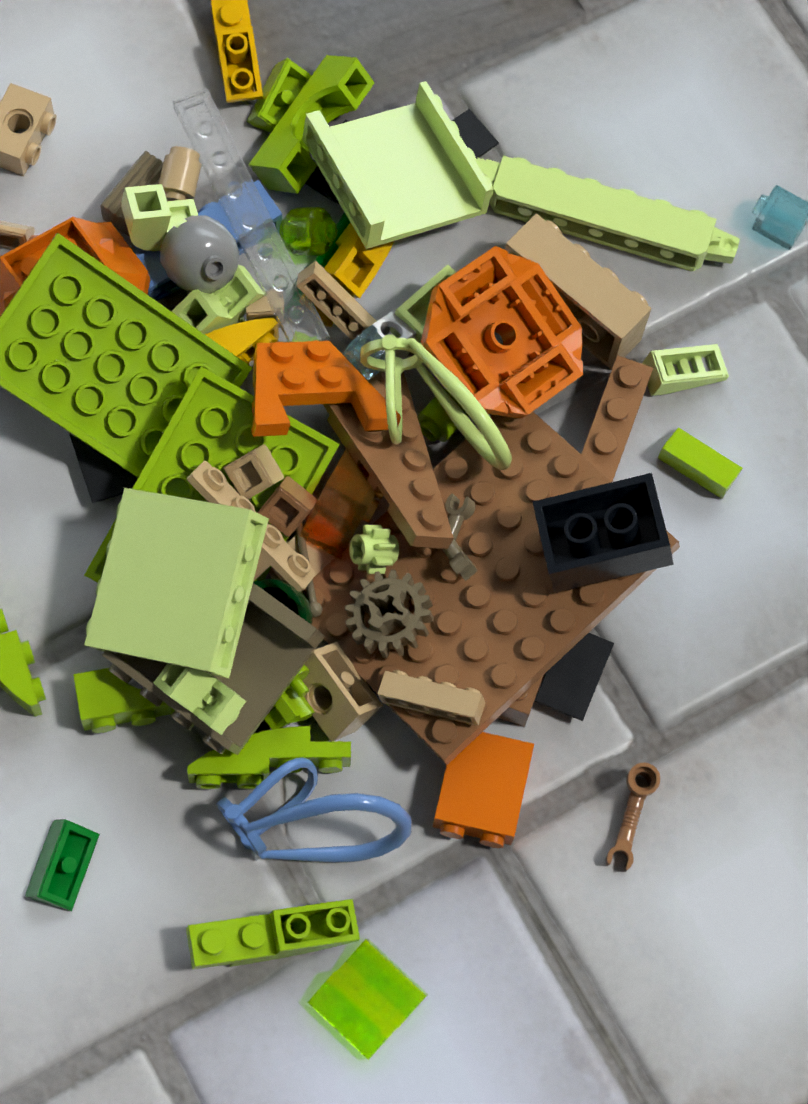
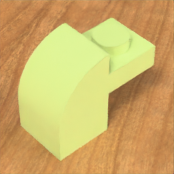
M162 184L124 188L121 200L122 212L130 240L140 249L161 251V245L168 231L173 226L178 228L182 223L187 222L185 218L198 215L194 199L167 201Z
M238 265L232 280L222 289L212 293H203L198 289L192 290L172 312L203 334H207L216 329L246 321L243 318V315L246 314V307L262 298L265 294L246 268Z
M167 663L153 682L165 694L191 711L220 735L224 733L229 725L235 722L239 716L240 709L246 703L239 694L212 674L193 668Z

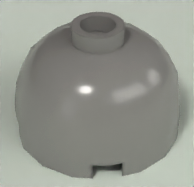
M196 215L185 218L187 222L182 223L178 228L173 226L168 231L161 245L160 261L162 267L166 270V274L172 282L186 291L191 292L198 289L203 293H212L222 289L232 280L238 268L239 250L235 238L222 223L209 216Z

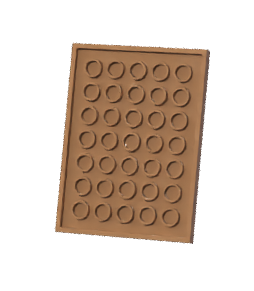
M531 412L522 419L492 415L490 417L503 436L512 455V461L508 469L500 470L493 467L467 440L463 441L433 469L444 508L447 498L452 493L460 499L457 510L463 506L466 496L475 502L473 515L463 521L456 539L457 544L478 570L468 580L465 581L460 573L456 574L449 564L450 560L441 548L411 546L388 511L372 524L381 525L382 529H390V535H394L399 544L398 559L393 565H385V574H381L383 579L389 577L391 570H396L400 580L409 573L414 580V584L419 582L423 584L426 590L425 595H429L433 606L427 610L431 611L434 620L430 623H424L429 632L427 637L420 635L415 637L418 644L416 649L406 644L403 646V656H399L395 649H390L388 657L383 658L378 647L372 654H369L364 647V643L360 645L355 643L352 637L354 632H350L346 626L345 621L351 617L347 615L345 605L355 604L350 596V592L358 591L361 593L363 587L360 581L365 579L371 584L375 582V574H367L366 570L358 569V565L354 564L351 560L350 545L313 578L316 599L322 606V613L320 616L312 618V625L325 635L322 641L326 645L334 642L339 644L352 662L358 675L376 695L384 672H393L394 670L405 672L409 677L417 678L418 676H424L431 679L432 682L439 684L441 682H449L454 684L456 688L464 690L467 687L474 688L483 695L486 703L478 726L386 704L446 765L656 570L554 593L532 501L607 484L612 481L534 412ZM667 531L673 554L680 548L679 541ZM305 588L302 593L308 600L307 589ZM410 598L408 601L410 604L408 609L410 614L414 615L415 606L413 600ZM365 612L364 624L368 629L370 627L368 624L370 616Z

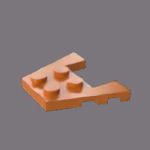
M330 341L257 343L253 364L254 399L252 402L253 423L251 427L253 437L287 435L290 421L283 406L352 403L364 431L388 430L386 399ZM396 411L397 425H399L401 416Z

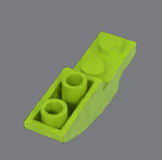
M0 609V686L18 705L35 717L42 715L39 702L46 700L40 677L32 679L28 665L34 664L35 659L29 640L21 642L17 630L8 632L9 629L3 609Z
M310 726L266 730L254 733L238 755L227 749L223 754L218 753L214 749L204 754L187 766L189 783H196V787L200 789H217L221 787V783H237L238 788L255 789L270 775V767H280L290 760L301 757L311 760L320 772L338 773L343 771V767H350L351 741L310 742ZM302 768L293 770V771L290 772V773H298V772H301V771H302Z
M353 899L272 910L270 914L188 925L186 928L192 970L228 964L230 967L253 964L320 951L360 940Z

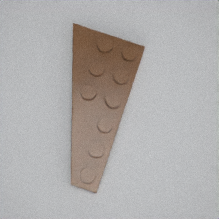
M350 362L386 399L385 372L372 370L365 367L362 363ZM404 371L401 373L402 440L397 445L392 443L389 430L364 431L352 403L323 404L329 413L328 423L355 463L363 464L369 473L367 481L373 490H380L390 504L387 511L409 544L414 547L448 549L454 538Z

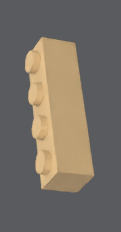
M314 261L298 274L296 286L361 349L366 344L372 324L377 321L317 261Z
M399 670L384 672L377 693L382 703L475 726L479 725L486 703L480 691L474 688L467 687L464 690L456 688L454 684L449 682H441V684L432 682L431 679L424 676H418L417 678L409 677L408 674Z

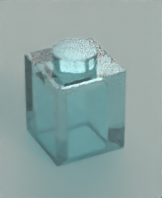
M776 184L769 196L762 194L752 211L757 216L752 230L790 251L808 223V202Z

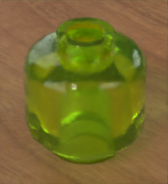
M297 207L290 210L281 221L279 235L281 242L291 254L297 256H321L326 254L332 247L337 236V227L331 215L325 209L320 207Z

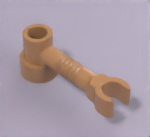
M638 763L627 774L626 783L630 790L627 808L624 812V819H622V826L620 827L615 845L606 855V865L609 866L614 853H623L627 858L625 872L633 864L634 857L631 849L644 801L660 785L659 771L649 763ZM635 777H644L647 780L648 786L646 788L639 787L635 782Z

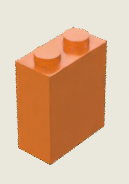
M482 732L446 765L432 827L440 829L439 833L449 838L463 839L464 835L480 838L479 843L492 848H503L504 844L511 845L515 837L534 743Z

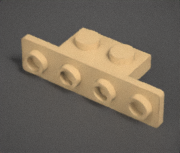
M203 461L187 477V481L208 502L246 508L256 512L253 504L246 497L240 496L226 481L224 474L219 469L212 467L207 461ZM267 524L254 580L272 566L290 586L300 593L316 576V572L311 568L309 561L302 554L297 553L283 539L282 534L276 527Z

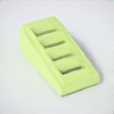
M718 344L650 351L642 362L644 365L653 367L647 384L651 396L670 394L725 381L729 377ZM706 357L710 371L705 370L701 358ZM688 361H691L695 373L691 372ZM674 364L677 365L678 372H679L678 375H676V372H675V369H674V366H673Z

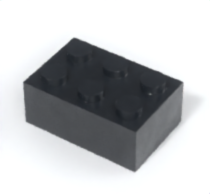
M652 473L532 501L554 593L674 565Z

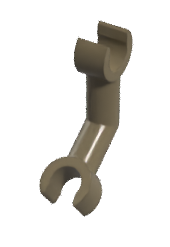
M452 493L446 500L445 508L449 513L448 521L454 539L448 549L442 550L450 560L449 564L456 574L460 573L466 581L478 570L457 544L456 539L463 521L473 515L475 502L466 496L463 506L457 510L460 499Z

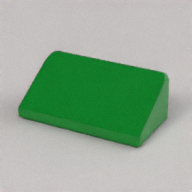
M66 819L54 820L25 896L54 907L72 911L100 834Z

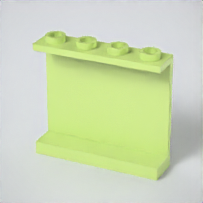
M426 81L419 83L417 98L414 104L329 127L320 110L306 114L302 139L366 249L487 213L490 198L493 195L492 182L481 171L476 163L474 152L471 148H467L460 137L456 123L450 121L443 109L440 97L433 93Z
M124 488L122 500L119 502L116 510L117 519L112 539L109 541L106 549L107 558L103 574L96 588L97 597L94 609L86 626L87 636L84 645L102 652L107 650L193 668L215 676L229 678L269 519L246 508Z

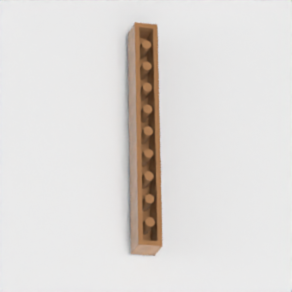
M619 355L616 357L581 453L612 482L653 367ZM543 676L498 718L525 727Z

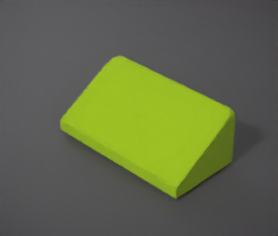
M288 57L277 63L262 89L263 99H257L247 122L252 126L271 133L312 75Z
M679 427L664 444L658 456V459L723 499L743 469Z

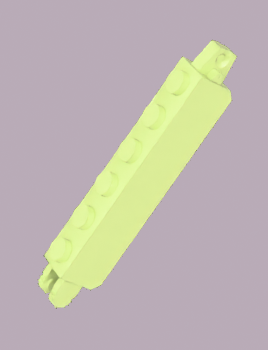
M503 156L501 163L489 159H480L479 157L476 159V163L483 174L487 175L492 182L493 195L490 199V206L495 213L528 222L535 214H538L545 221L550 220L555 223L562 233L692 272L701 268L704 260L732 264L736 255L740 238L716 228L717 219L709 217L702 211L685 210L675 207L665 200L648 199L638 196L635 192L628 189L618 190L591 178L581 179L568 175L558 168L547 169L531 164L528 160L520 157L510 158Z

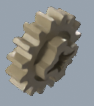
M391 570L389 577L383 579L378 571L375 572V582L370 584L365 579L360 581L363 587L361 593L358 591L350 592V596L355 604L345 605V611L351 617L345 621L346 626L350 632H354L352 637L357 645L364 643L367 653L372 654L378 647L383 658L388 657L390 649H395L399 656H403L404 645L409 644L416 649L418 644L415 637L417 635L428 636L429 632L424 623H430L434 620L431 611L427 610L433 604L429 595H425L426 590L421 582L414 584L411 574L407 573L400 580L396 570ZM410 598L413 600L415 606L414 615L410 614L408 609L410 606L408 602ZM365 612L368 613L370 616V620L368 621L370 627L368 629L365 627L364 624Z

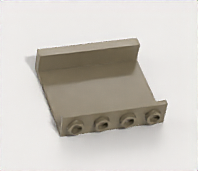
M253 583L230 677L225 678L213 675L246 701L240 709L238 718L226 728L222 735L210 728L195 714L153 684L167 663L121 653L115 654L107 650L103 652L102 656L113 663L108 670L127 684L133 678L141 684L143 688L139 693L158 707L162 702H165L175 711L171 717L188 730H191L195 725L205 732L206 735L202 741L220 754H223L227 749L238 755L325 635Z

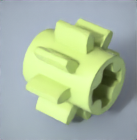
M363 525V534L353 536L349 552L352 562L358 565L359 570H366L367 574H375L378 571L380 574H385V565H393L397 561L399 544L397 538L394 535H390V529H382L381 525Z

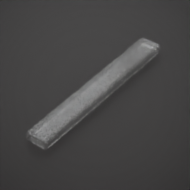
M206 88L173 101L174 110L193 149L200 154L199 161L287 342L329 341L330 336L313 302L296 286L299 273L208 89Z

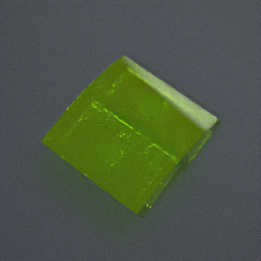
M367 938L344 964L333 972L310 998L308 1003L369 1060L417 1009L428 994Z

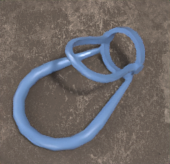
M304 757L295 758L282 764L238 805L232 804L226 797H223L216 803L221 814L241 838L243 846L246 849H251L261 859L334 863L357 862L380 857L399 848L411 834V816L399 804L380 796L359 793L332 794L306 801L317 784L318 774L316 766L312 761ZM307 768L308 779L301 791L292 800L267 817L251 823L247 821L243 814L255 805L278 781L293 770ZM359 810L374 812L390 818L395 823V828L389 835L377 841L360 845L266 851V845L260 838V835L272 826L334 811Z

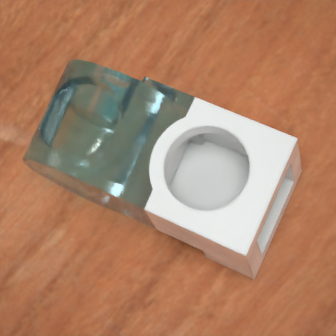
M392 311L363 330L360 335L353 339L343 353L346 359L366 379L373 378L380 371L367 368L360 362V349L364 344L376 339H383L384 336L388 335L390 327L395 328L400 333L401 337L399 338L408 339L415 338L417 332ZM385 350L372 353L369 356L385 360ZM405 350L395 351V357L406 359L409 351Z

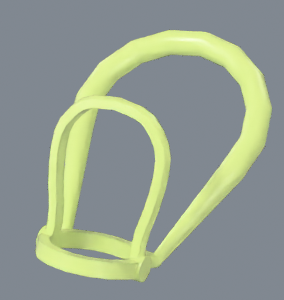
M389 334L384 336L383 339L370 341L361 347L360 362L367 368L385 372L387 424L393 444L397 445L402 440L401 373L404 370L417 368L454 425L471 446L493 467L500 470H506L510 467L512 455L508 445L488 413L468 388L430 354L421 343L417 342L414 338H396L394 335ZM385 350V360L369 356L372 353ZM405 350L415 355L401 359L395 357V351ZM423 362L436 376V378L441 382V384L447 389V391L458 401V403L470 416L473 422L457 405V403L451 398V396L444 390V388L438 383V381L431 375V373L425 368V366L422 364ZM396 411L401 416L399 425H397Z

